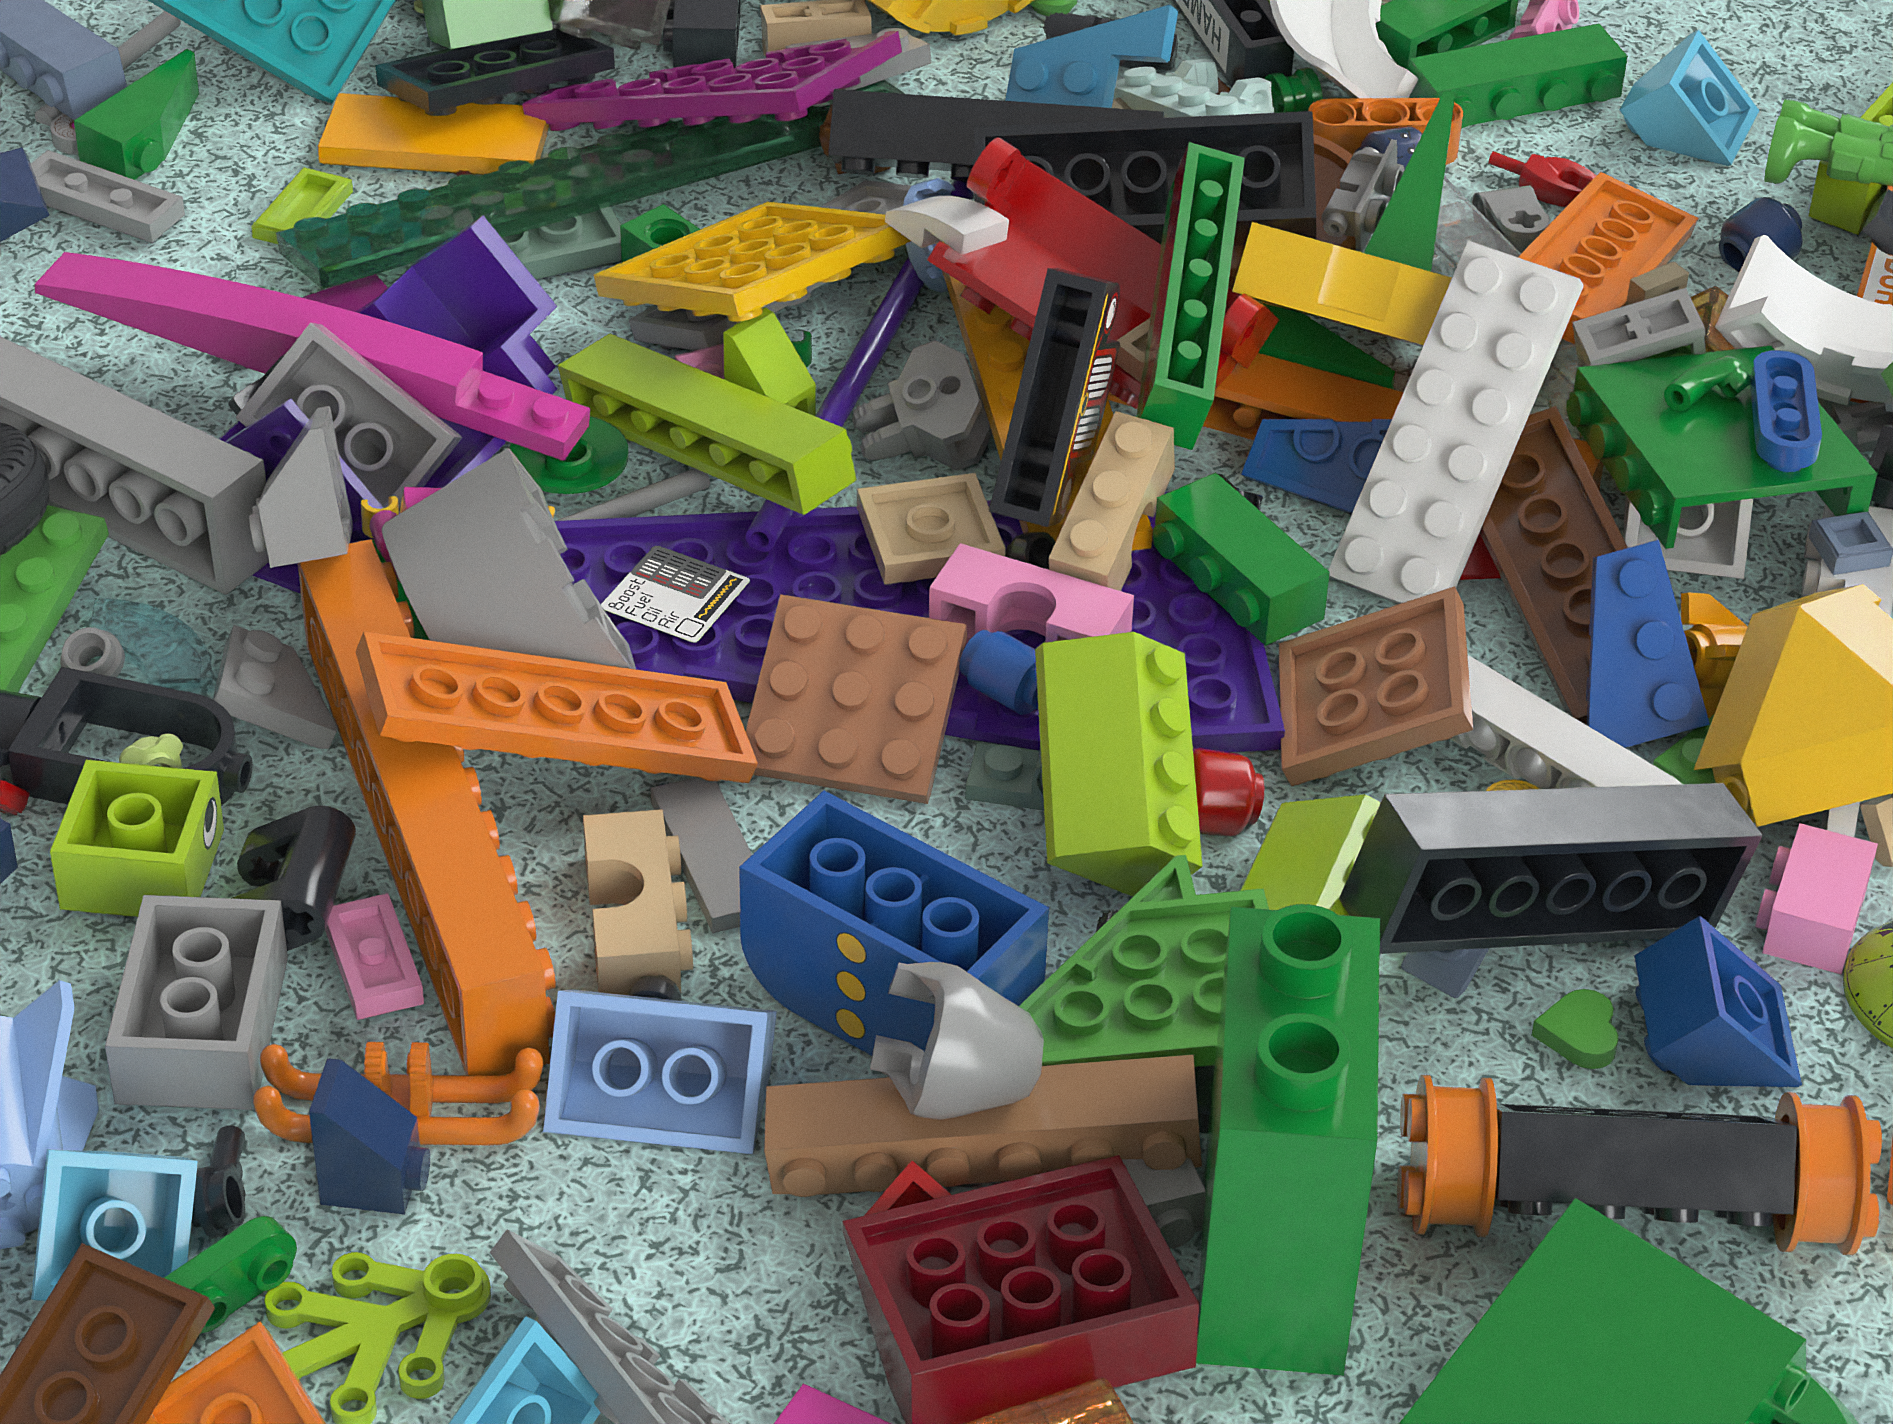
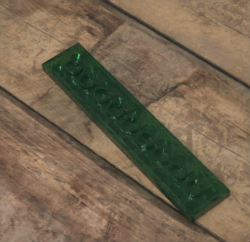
M761 114V117L743 123H730L728 116H715V119L697 125H684L682 119L678 121L669 120L664 124L646 127L645 130L627 135L623 133L606 134L599 137L595 144L581 148H556L548 153V157L531 163L521 160L509 161L500 165L498 171L481 176L472 174L459 175L451 178L448 181V185L430 190L421 188L409 189L399 193L395 200L380 204H355L347 208L346 213L326 219L309 217L299 220L294 224V228L276 232L279 253L319 288L325 289L413 264L481 216L486 218L501 238L598 211L609 206L612 207L821 147L820 126L806 117L790 121H777L775 114Z

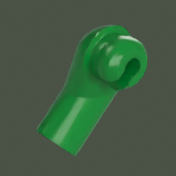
M1725 356L1687 369L1666 387L1664 399L1671 409L1684 411L1716 385L1721 389L1722 394L1726 398L1733 399L1751 384V375L1740 366L1743 363L1741 360Z

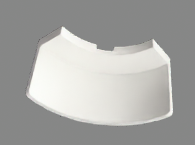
M1269 0L1273 17L1287 43L1299 56L1352 98H1409L1419 79L1409 70L1397 65L1388 53L1385 44L1378 38L1375 23L1380 21L1382 0Z
M1763 235L1755 238L1715 328L1736 349L1772 345L1775 350L1792 352L1806 358L1814 367L1817 397L1846 406H1848L1851 398L1886 403V411L1893 412V397L1881 375L1893 362V306L1876 303L1844 292L1803 269L1782 252L1768 236Z

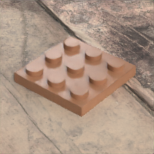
M1455 586L1279 643L1280 712L1285 728V736L1281 738L1282 771L1291 787L1318 778H1326L1334 773L1372 761L1387 759L1395 754L1433 742L1448 740L1456 735L1473 730L1464 604Z
M780 594L746 727L747 737L758 762L753 775L928 804L960 671L959 662L968 636L966 624Z

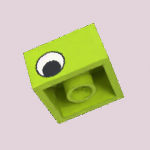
M86 760L50 850L60 910L138 917L143 895L201 897L224 832L217 772Z

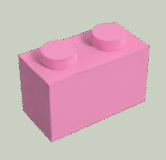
M1799 823L1792 848L1779 846L1769 884L1779 886L1778 892L1765 889L1755 927L1767 930L1762 953L1842 975L1867 890L1878 844Z

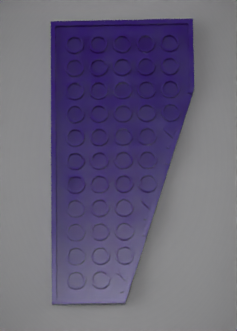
M986 500L990 508L991 500ZM857 507L815 508L805 515L794 511L774 547L767 552L753 549L746 540V532L759 511L554 521L568 549L561 553L560 556L574 578L573 585L585 579L600 605L653 546H661L749 578L750 582L700 640L695 643L605 611L629 644L636 670L726 682L733 700L753 703L780 594L929 618V590L936 577L920 579L914 582L884 585ZM991 512L1006 551L1007 546L1011 544L1012 540L1017 535L1023 533L1019 519ZM1156 513L1154 517L1148 516L1152 529L1155 526ZM1152 536L1151 548L1132 550V567L1121 591L1134 595L1131 632H1136L1185 653L1193 749L1204 748L1224 752L1281 750V738L1285 736V728L1264 644L1245 627L1238 625L1230 613L1209 594L1202 592L1195 585L1194 581L1170 559L1164 558L1153 545L1154 540ZM1011 630L1005 632L1033 649L1045 643L1046 637L1042 634L1030 630ZM959 671L945 735L1039 750V710L1034 709L1026 715H1020L972 688L968 683L967 677Z

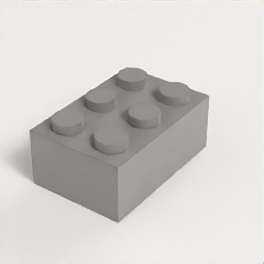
M143 895L105 1044L114 1104L254 1110L253 1096L261 1087L263 1078L260 1054L266 1046L270 1045L288 961L281 901Z

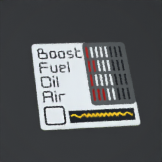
M653 546L605 599L601 606L605 611L695 643L700 640L750 582V579L664 547Z

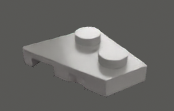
M233 625L224 646L213 700L221 704L230 716L313 747L329 749L337 733L338 726L294 648L281 643L277 637L262 630L249 631Z

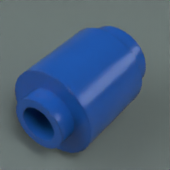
M982 630L976 633L966 644L959 662L960 672L967 677L969 685L1020 715H1026L1034 709H1038L1035 649L1002 631L992 633L988 630Z

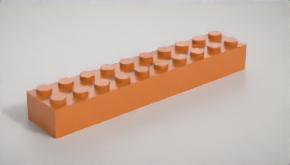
M372 539L350 543L348 554L298 563L306 645L332 716L338 726L339 735L465 1074L486 1076L508 1074L515 1069V1059L518 1052L529 1047L541 1053L543 1065L550 1064L549 1039L553 1038L555 1010L550 997L546 996V990L556 987L552 961L547 948L535 949L533 942L537 938L536 927L528 901L517 903L514 895L518 894V885L514 866L509 855L499 857L496 850H499L500 842L496 822L491 810L481 812L479 806L482 804V796L474 767L463 768L461 763L464 762V749L457 746L421 741L402 742L394 738L379 736L355 651L363 631L414 638V625L407 601L396 602L399 593L392 563L380 562Z

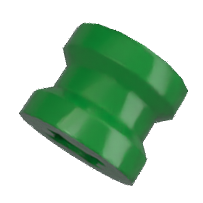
M1312 68L1297 69L1292 76L1274 73L1265 77V80L1271 82L1274 113L1309 111V107L1313 102L1323 99L1320 81Z

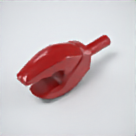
M1493 151L1488 161V164L1520 175L1518 186L1530 185L1535 191L1537 200L1561 207H1567L1597 176L1584 166L1560 157L1544 158V156L1532 154L1527 162L1524 163Z

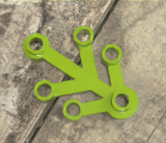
M351 1252L340 1256L332 1266L333 1287L339 1295L346 1298L307 1291L303 1285L296 1282H283L276 1288L268 1290L264 1303L267 1319L276 1327L294 1328L304 1322L336 1327L282 1353L298 1379L357 1353L345 1383L337 1387L330 1397L331 1415L335 1424H371L377 1415L375 1391L399 1334L425 1322L415 1352L405 1356L399 1364V1384L401 1390L412 1398L425 1399L436 1395L442 1389L445 1382L443 1359L457 1324L476 1318L487 1308L491 1299V1285L488 1275L471 1257L463 1254H446L437 1257L423 1271L376 1262L367 1254ZM353 1270L367 1273L358 1280L343 1278L344 1274ZM453 1289L462 1290V1292H459V1293H453V1294L445 1293V1292H447V1291H449V1290H453ZM373 1290L404 1297L387 1306L352 1300L364 1297ZM284 1300H295L300 1303L297 1307L290 1310H280L275 1307ZM419 1369H427L434 1373L425 1380H414L409 1377L412 1372ZM352 1400L366 1403L365 1407L355 1412H348L341 1408L343 1404Z

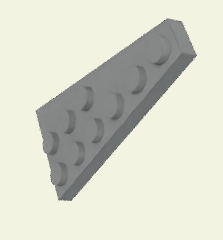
M508 1229L504 1232L489 1252L508 1276L503 1284L504 1287L517 1300L535 1311L537 1316L534 1320L541 1325L558 1346L566 1351L570 1360L578 1367L599 1394L594 1400V1404L602 1414L615 1424H730L687 1381L678 1379L674 1385L661 1370L654 1366L660 1355L643 1338L634 1336L618 1322L609 1318L608 1316L613 1308L560 1256Z

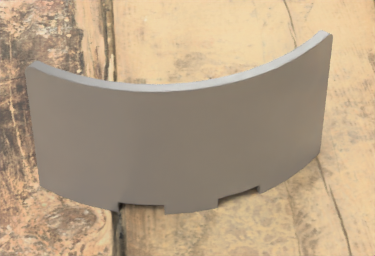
M510 448L490 458L383 525L382 534L391 561L416 616L430 641L636 669L629 644L608 617L585 579L573 585L574 578L560 556L561 553L568 549L552 518L543 491Z

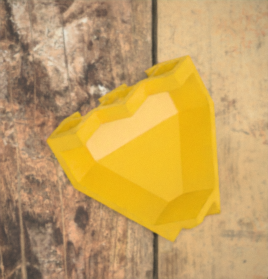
M1864 584L1817 592L1752 614L1693 770L1712 768L1715 782L1724 783L1752 822L1756 824V827L1893 793V619L1878 607L1881 599Z

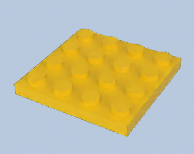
M767 201L598 272L593 276L598 296L623 300L625 306H637L647 303L657 305L659 311H672L681 308L692 310L694 316L722 314L727 315L729 321L740 322L760 316L763 313L762 307L774 301L787 302L805 296L808 293L807 287L817 282L827 283L847 278L851 275V267L858 264L877 263L888 260L895 255V248L911 242V240L885 222V214Z

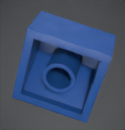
M1701 916L1695 918L1634 955L1639 981L1635 993L1644 1011L1648 1033L1644 1037V1045L1649 1057L1660 1070L1664 1072L1670 1070L1687 1085L1799 1087L1802 1085L1781 984Z

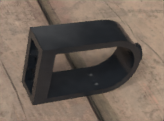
M66 667L60 668L8 749L13 784L29 792V797L66 805L70 802L85 761H105L69 753L87 723L154 737H160L163 734H173L183 743L198 745L211 750L212 752L203 760L181 769L217 772L221 806L231 798L234 792L243 793L247 789L253 768L252 757L248 754L237 752L233 720L228 711L218 702L196 693Z

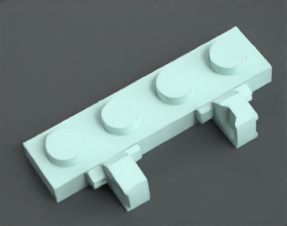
M1204 58L1182 61L1175 73L1167 72L1165 76L1156 73L1153 67H1138L1124 72V78L1116 81L1113 98L1120 97L1134 110L1164 111L1165 118L1274 113L1270 81L1262 78L1237 80L1229 93L1221 92L1220 95H1217L1215 93H1218V76L1215 62Z

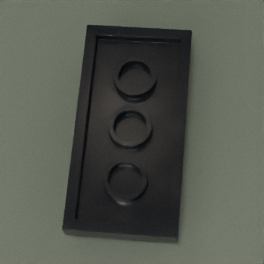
M561 23L552 24L553 30L455 49L447 48L375 65L377 86L398 96L399 100L410 102L425 110V113L428 115L445 116L455 113L457 106L469 103L481 105L496 104L503 101V95L519 91L535 94L549 90V84L561 81L573 83L591 81L595 78V73L615 69L614 48Z

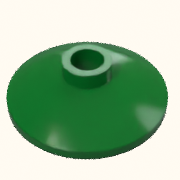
M592 416L589 419V427L564 461L511 443L509 447L541 490L556 494L585 493L606 486L621 475L627 466L629 458L628 444L624 435L612 424Z

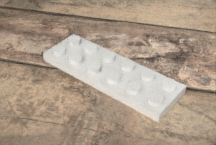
M1468 240L1328 569L1331 579L1397 604L1454 586L1455 588L1457 587L1584 285L1579 278Z

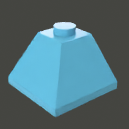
M1699 30L1685 38L1638 79L1619 109L1624 115L1628 128L1635 135H1639L1647 146L1726 166L1732 165L1760 111Z
M47 1149L31 1299L37 1301L47 1300L81 1243L162 1278L188 1261L198 1161L177 1156Z
M525 1316L486 1367L448 1424H593L601 1413L594 1404V1400L599 1394L536 1320Z

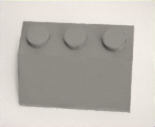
M310 323L236 416V419L247 427L290 398L308 419L311 418L317 408L330 406L339 456L383 508L388 507L389 496H396L398 498L399 512L404 487H424L463 438L326 327L316 323Z
M330 406L319 407L315 410L268 478L261 497L256 498V506L252 507L253 514L249 515L256 553L267 551L270 568L348 554L353 523Z

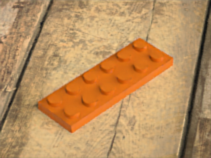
M1600 172L1518 258L1577 277L1582 281L1583 289L1562 336V339L1575 344L1572 322L1626 306L1630 279L1666 265L1691 237L1699 218Z
M363 631L355 651L379 736L390 737L402 742L421 741L453 745L465 750L484 749L515 753L528 758L546 757L577 761L590 766L608 765L640 769L651 774L663 772L694 776L708 781L725 780L749 783L758 765L726 682Z

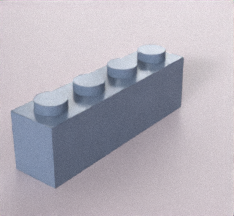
M0 0V71L14 79L23 89L27 88L42 98L48 106H54L73 120L127 87L117 47L44 0Z

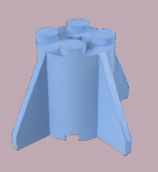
M61 980L51 986L14 1018L0 1016V1249L22 1246L26 1240L25 1233L39 1228L47 1149L83 1151L99 1110L96 1085L62 1076L74 1014V1001L71 984Z

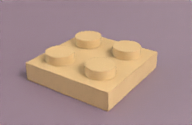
M976 473L857 489V510L884 585L914 582L920 579L937 577L960 543L1005 557V546L993 516L989 512V506Z

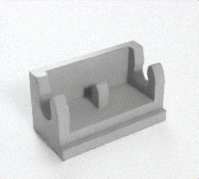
M1686 288L1572 322L1579 367L1640 360L1654 354L1688 345L1691 347V354L1706 353L1705 327Z

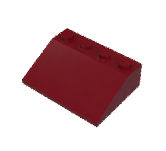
M1120 1155L842 1221L843 1235L888 1385L905 1424H974L1196 1367L1199 1303Z

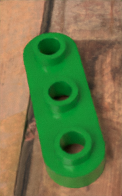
M269 1216L257 1217L247 1221L164 1278L210 1299L215 1309L200 1334L210 1332L222 1325L229 1315L264 1291L276 1288L286 1280L293 1268L297 1244L295 1239L274 1218Z

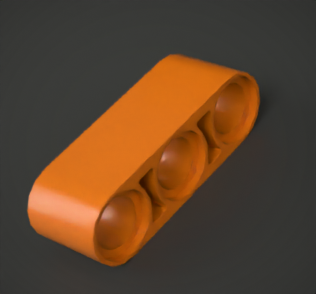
M1440 98L1321 99L1313 102L1309 107V111H1313V134L1334 142L1353 155L1356 149L1360 147L1362 140L1368 133L1373 131L1411 126L1423 133ZM1455 102L1446 165L1454 162L1458 157L1463 110Z

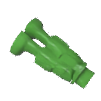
M1784 99L1771 140L1764 182L1782 183L1789 177L1794 166L1799 161L1821 160L1828 162L1827 175L1829 178L1856 181L1864 184L1872 182L1893 187V125L1889 127L1849 114H1842L1841 118L1812 109L1805 102Z

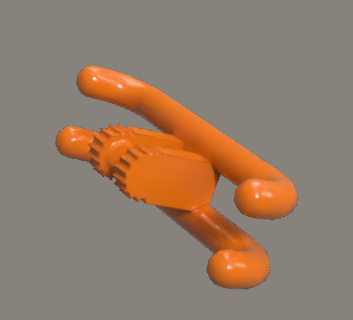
M384 1042L366 1043L365 1074L361 1075L417 1117L420 1145L491 1146L509 1144L524 1137L536 1124L539 1113V1100L532 1090L540 1082L543 1071V1058L541 1053L534 1048L529 1047L518 1052L515 1059V1069L505 1075H432L429 1044L426 1042H412L410 1052L407 1055V1074H390L388 1055L385 1051ZM277 1044L268 1045L260 1054V1063L267 1081L274 1087L264 1086L255 1092L253 1105L257 1117L264 1127L278 1137L293 1142L313 1143L310 1116L288 1110L283 1105L279 1092L295 1099L313 1101L322 1073L303 1072L294 1068L289 1062L288 1053L285 1048ZM511 1102L510 1112L499 1117H431L433 1103Z

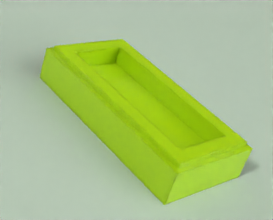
M305 167L302 168L251 226L252 238L303 250L352 194V179Z

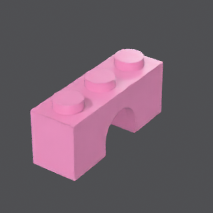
M960 543L930 586L929 618L966 624L968 635L966 644L976 633L982 630H988L992 633L996 631L1030 630L1045 636V642L1131 632L1134 595Z

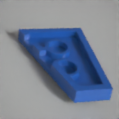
M1262 419L1241 475L1249 480L1352 515L1392 419H1372V422H1335L1333 419Z
M1659 540L1594 557L1589 635H1591L1590 667L1586 686V701H1588L1587 726L1626 748L1709 725L1708 715Z

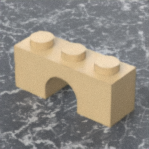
M1115 411L1049 556V569L1051 571L1118 591L1122 590L1132 567V544L1142 514L1154 517L1157 497L1164 495L1175 470L1173 427Z
M663 809L583 815L590 905L623 904V906L592 909L598 992L628 995L631 987L641 977L664 975L674 981L681 992V971L693 970V952L690 929L677 930V923L687 922L684 882L671 881V876L681 875L678 835L666 836Z

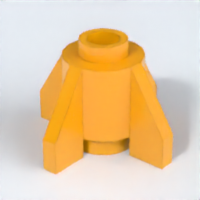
M1681 593L1682 625H1694L1689 630H1685L1684 633L1708 718H1710L1716 712L1748 626L1710 594Z

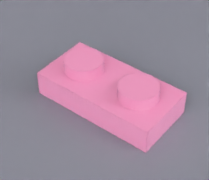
M386 893L334 905L325 931L356 1019L360 1020L423 1005V986L389 894Z

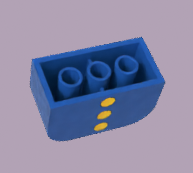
M825 790L739 866L741 946L746 961L757 980L775 1000L788 1010L871 1056L873 1055L876 1035L911 1042L925 1052L934 1026L935 1004L888 994L899 962L904 964L944 962L956 965L1017 1006H1020L1045 982L1049 907Z

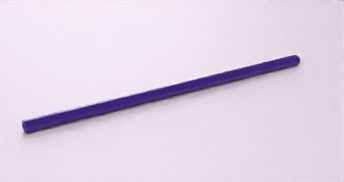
M953 180L951 185L955 188V191H952L950 194L973 201L975 194L967 188V182ZM909 256L815 414L816 417L843 427L925 284L918 277ZM766 499L746 532L747 543L757 551H770L794 511Z

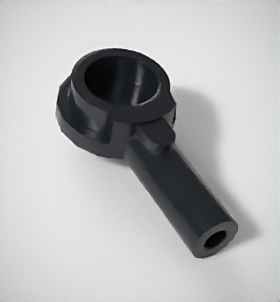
M226 1125L219 1129L210 1159V1166L198 1168L196 1173L191 1223L196 1228L202 1227L206 1235L211 1239L226 1236L230 1227L242 1225L245 1219L246 1193L242 1182L243 1169L239 1162L245 1142V1133L242 1129L233 1125Z

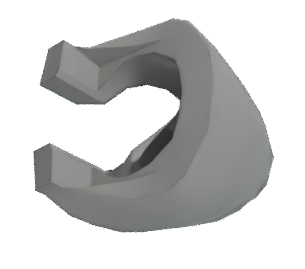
M899 962L888 994L935 1004L934 1026L925 1052L911 1042L876 1035L870 1069L880 1071L891 1078L905 1100L910 1114L917 1117L942 1120L1012 1104L1029 1097L1041 1075L1044 1046L1042 1032L1030 1013L1004 998L956 965L944 962L914 964Z

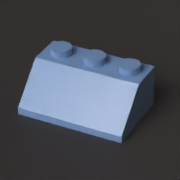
M572 989L558 991L543 1132L754 1154L766 1096V1086H768L771 1072L777 1011Z

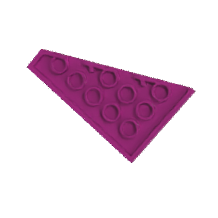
M888 31L863 47L851 48L850 42L847 39H841L822 44L766 52V58L745 62L736 68H733V63L729 58L704 64L649 72V78L631 81L618 88L613 78L586 84L552 88L523 103L522 106L525 115L546 121L551 131L571 129L579 126L581 122H592L595 129H606L619 126L625 120H637L639 127H651L664 124L670 118H682L684 125H697L715 119V116H728L730 123H743L761 117V114H775L777 121H790L806 116L808 114L807 108L811 105L833 100L834 89H844L860 84V76L901 53L902 47L899 31Z

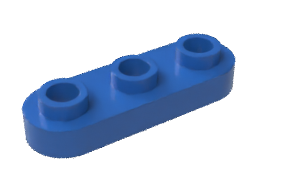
M1779 350L1763 352L1754 359L1750 384L1756 451L1772 468L1783 472H1795L1816 462L1822 439L1814 367L1806 358L1792 352Z

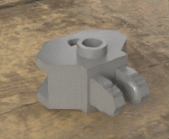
M936 340L913 348L899 378L887 383L890 391L889 394L869 400V403H863L857 406L856 409H853L852 422L854 428L862 431V433H870L862 438V445L860 446L863 457L869 460L891 458L912 451L914 457L927 455L954 470H961L979 463L992 436L976 380L972 377L965 354Z

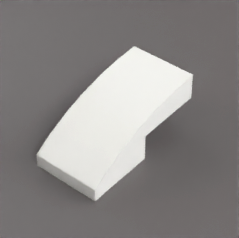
M956 196L929 197L886 211L885 222L920 248L943 241L961 255L1005 241L1009 225V219L981 203Z

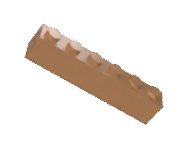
M1193 1055L1042 1066L1041 1075L1029 1097L1012 1104L942 1120L917 1117L910 1114L905 1100L890 1077L766 1086L764 1152L772 1194H792L798 1197H811L817 1194L865 1191L882 1192L886 1191L911 1161H914L944 1187L1012 1181L1120 1155L1122 1160L1143 1159L1144 1163L1154 1170H1174L1180 1167L1186 1158H1191L1195 1168L1202 1167Z

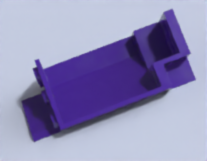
M481 216L419 258L380 296L356 311L360 314L398 324L483 352L482 371L504 377L551 395L558 389L548 377L556 367L555 364L530 335L556 309L557 305L484 216ZM290 398L247 427L238 420L219 439L262 459L267 482L309 419ZM438 417L463 438L424 487L443 488L489 460L507 441ZM340 457L353 523L350 543L373 539L362 531L361 500L367 499L368 505L372 508L382 509L383 507ZM267 563L252 575L301 594L298 563L272 568Z

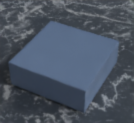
M1869 512L1812 520L1808 537L1833 575L1890 566L1893 548Z

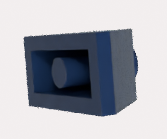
M327 1058L309 1110L320 1205L405 1215L412 1190L424 1191L430 1171L429 1148L420 1147L417 1117L344 1061Z

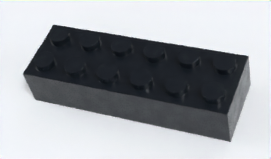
M1313 111L974 127V164L986 146L992 140L999 137L1017 148L1020 154L1027 160L1159 244L1162 243L1169 191L1188 143L1191 142L1244 157L1233 246L1246 245L1252 222L1317 240ZM975 194V202L984 205L985 201Z
M1724 783L1384 794L1339 900L1349 916L1380 918V954L1662 939L1699 916L1716 928L1763 835Z

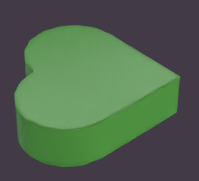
M1589 989L1574 990L1566 994L1534 1020L1531 1036L1573 1064L1587 1069H1599L1611 1064L1616 1055L1619 1035L1616 1028L1612 1025L1614 1008L1611 1001L1604 994Z

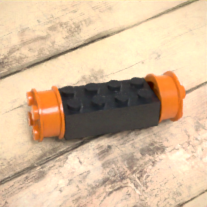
M1421 1075L1418 1080L1416 1094H1402L1400 1133L1401 1137H1408V1142H1411L1410 1166H1399L1397 1206L1400 1209H1404L1405 1215H1412L1415 1234L1424 1235L1428 1224L1473 1226L1475 1235L1485 1238L1490 1230L1495 1198L1499 1200L1500 1207L1508 1208V1213L1521 1215H1552V1203L1571 1204L1577 1198L1609 1219H1625L1626 1206L1642 1207V1213L1654 1215V1220L1666 1222L1696 1223L1698 1222L1699 1210H1713L1714 1217L1726 1218L1727 1223L1735 1225L1771 1226L1773 1219L1776 1245L1781 1252H1792L1798 1242L1836 1244L1841 1254L1854 1255L1858 1251L1863 1237H1875L1877 1234L1879 1205L1877 1195L1870 1193L1871 1164H1878L1880 1160L1882 1132L1878 1120H1867L1863 1103L1856 1095L1845 1096L1840 1106L1802 1104L1796 1093L1785 1092L1779 1100L1775 1118L1769 1116L1501 1104L1496 1102L1495 1087L1491 1078H1482L1478 1088L1433 1086L1430 1075Z

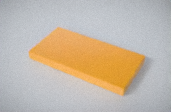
M338 93L318 144L319 163L457 173L459 170L480 175L532 178L536 174L549 130V124H546L544 120L525 115L522 105L498 103L481 105L469 103L457 106V111L453 114L432 116L426 114L425 110L410 102L399 100L398 97Z

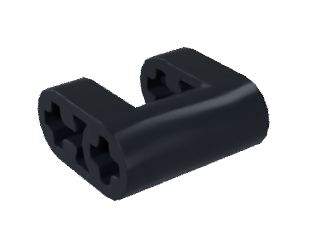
M318 805L308 807L257 827L249 832L237 861L238 873L250 886L259 887L230 899L281 901L287 951L315 941L325 931L356 836V828L351 818L333 807Z

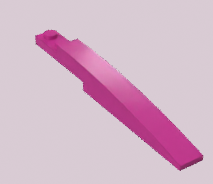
M64 252L34 284L36 294L264 374L282 355L288 352L310 323L322 324L437 417L562 461L565 460L589 427V407L482 371L483 352L398 324L317 301L171 268Z

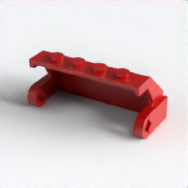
M999 137L992 140L976 160L967 180V188L984 200L985 206L1009 219L1007 239L963 255L942 241H939L927 261L964 284L966 287L960 296L990 315L995 306H998L1014 316L1009 328L1029 341L1048 268H1061L1116 282L1120 285L1118 308L1107 339L1117 341L1151 318L1161 244L1036 166L1021 155L1017 148ZM1229 287L1215 389L1232 373L1237 363L1248 369L1279 321L1266 306L1245 293L1240 295L1232 292V289ZM1116 364L1109 392L1137 409L1141 382Z

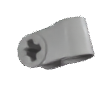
M1530 185L1477 192L1473 195L1471 203L1474 228H1481L1484 237L1480 239L1485 241L1489 248L1518 257L1550 224L1549 216L1544 212L1537 200L1534 189Z

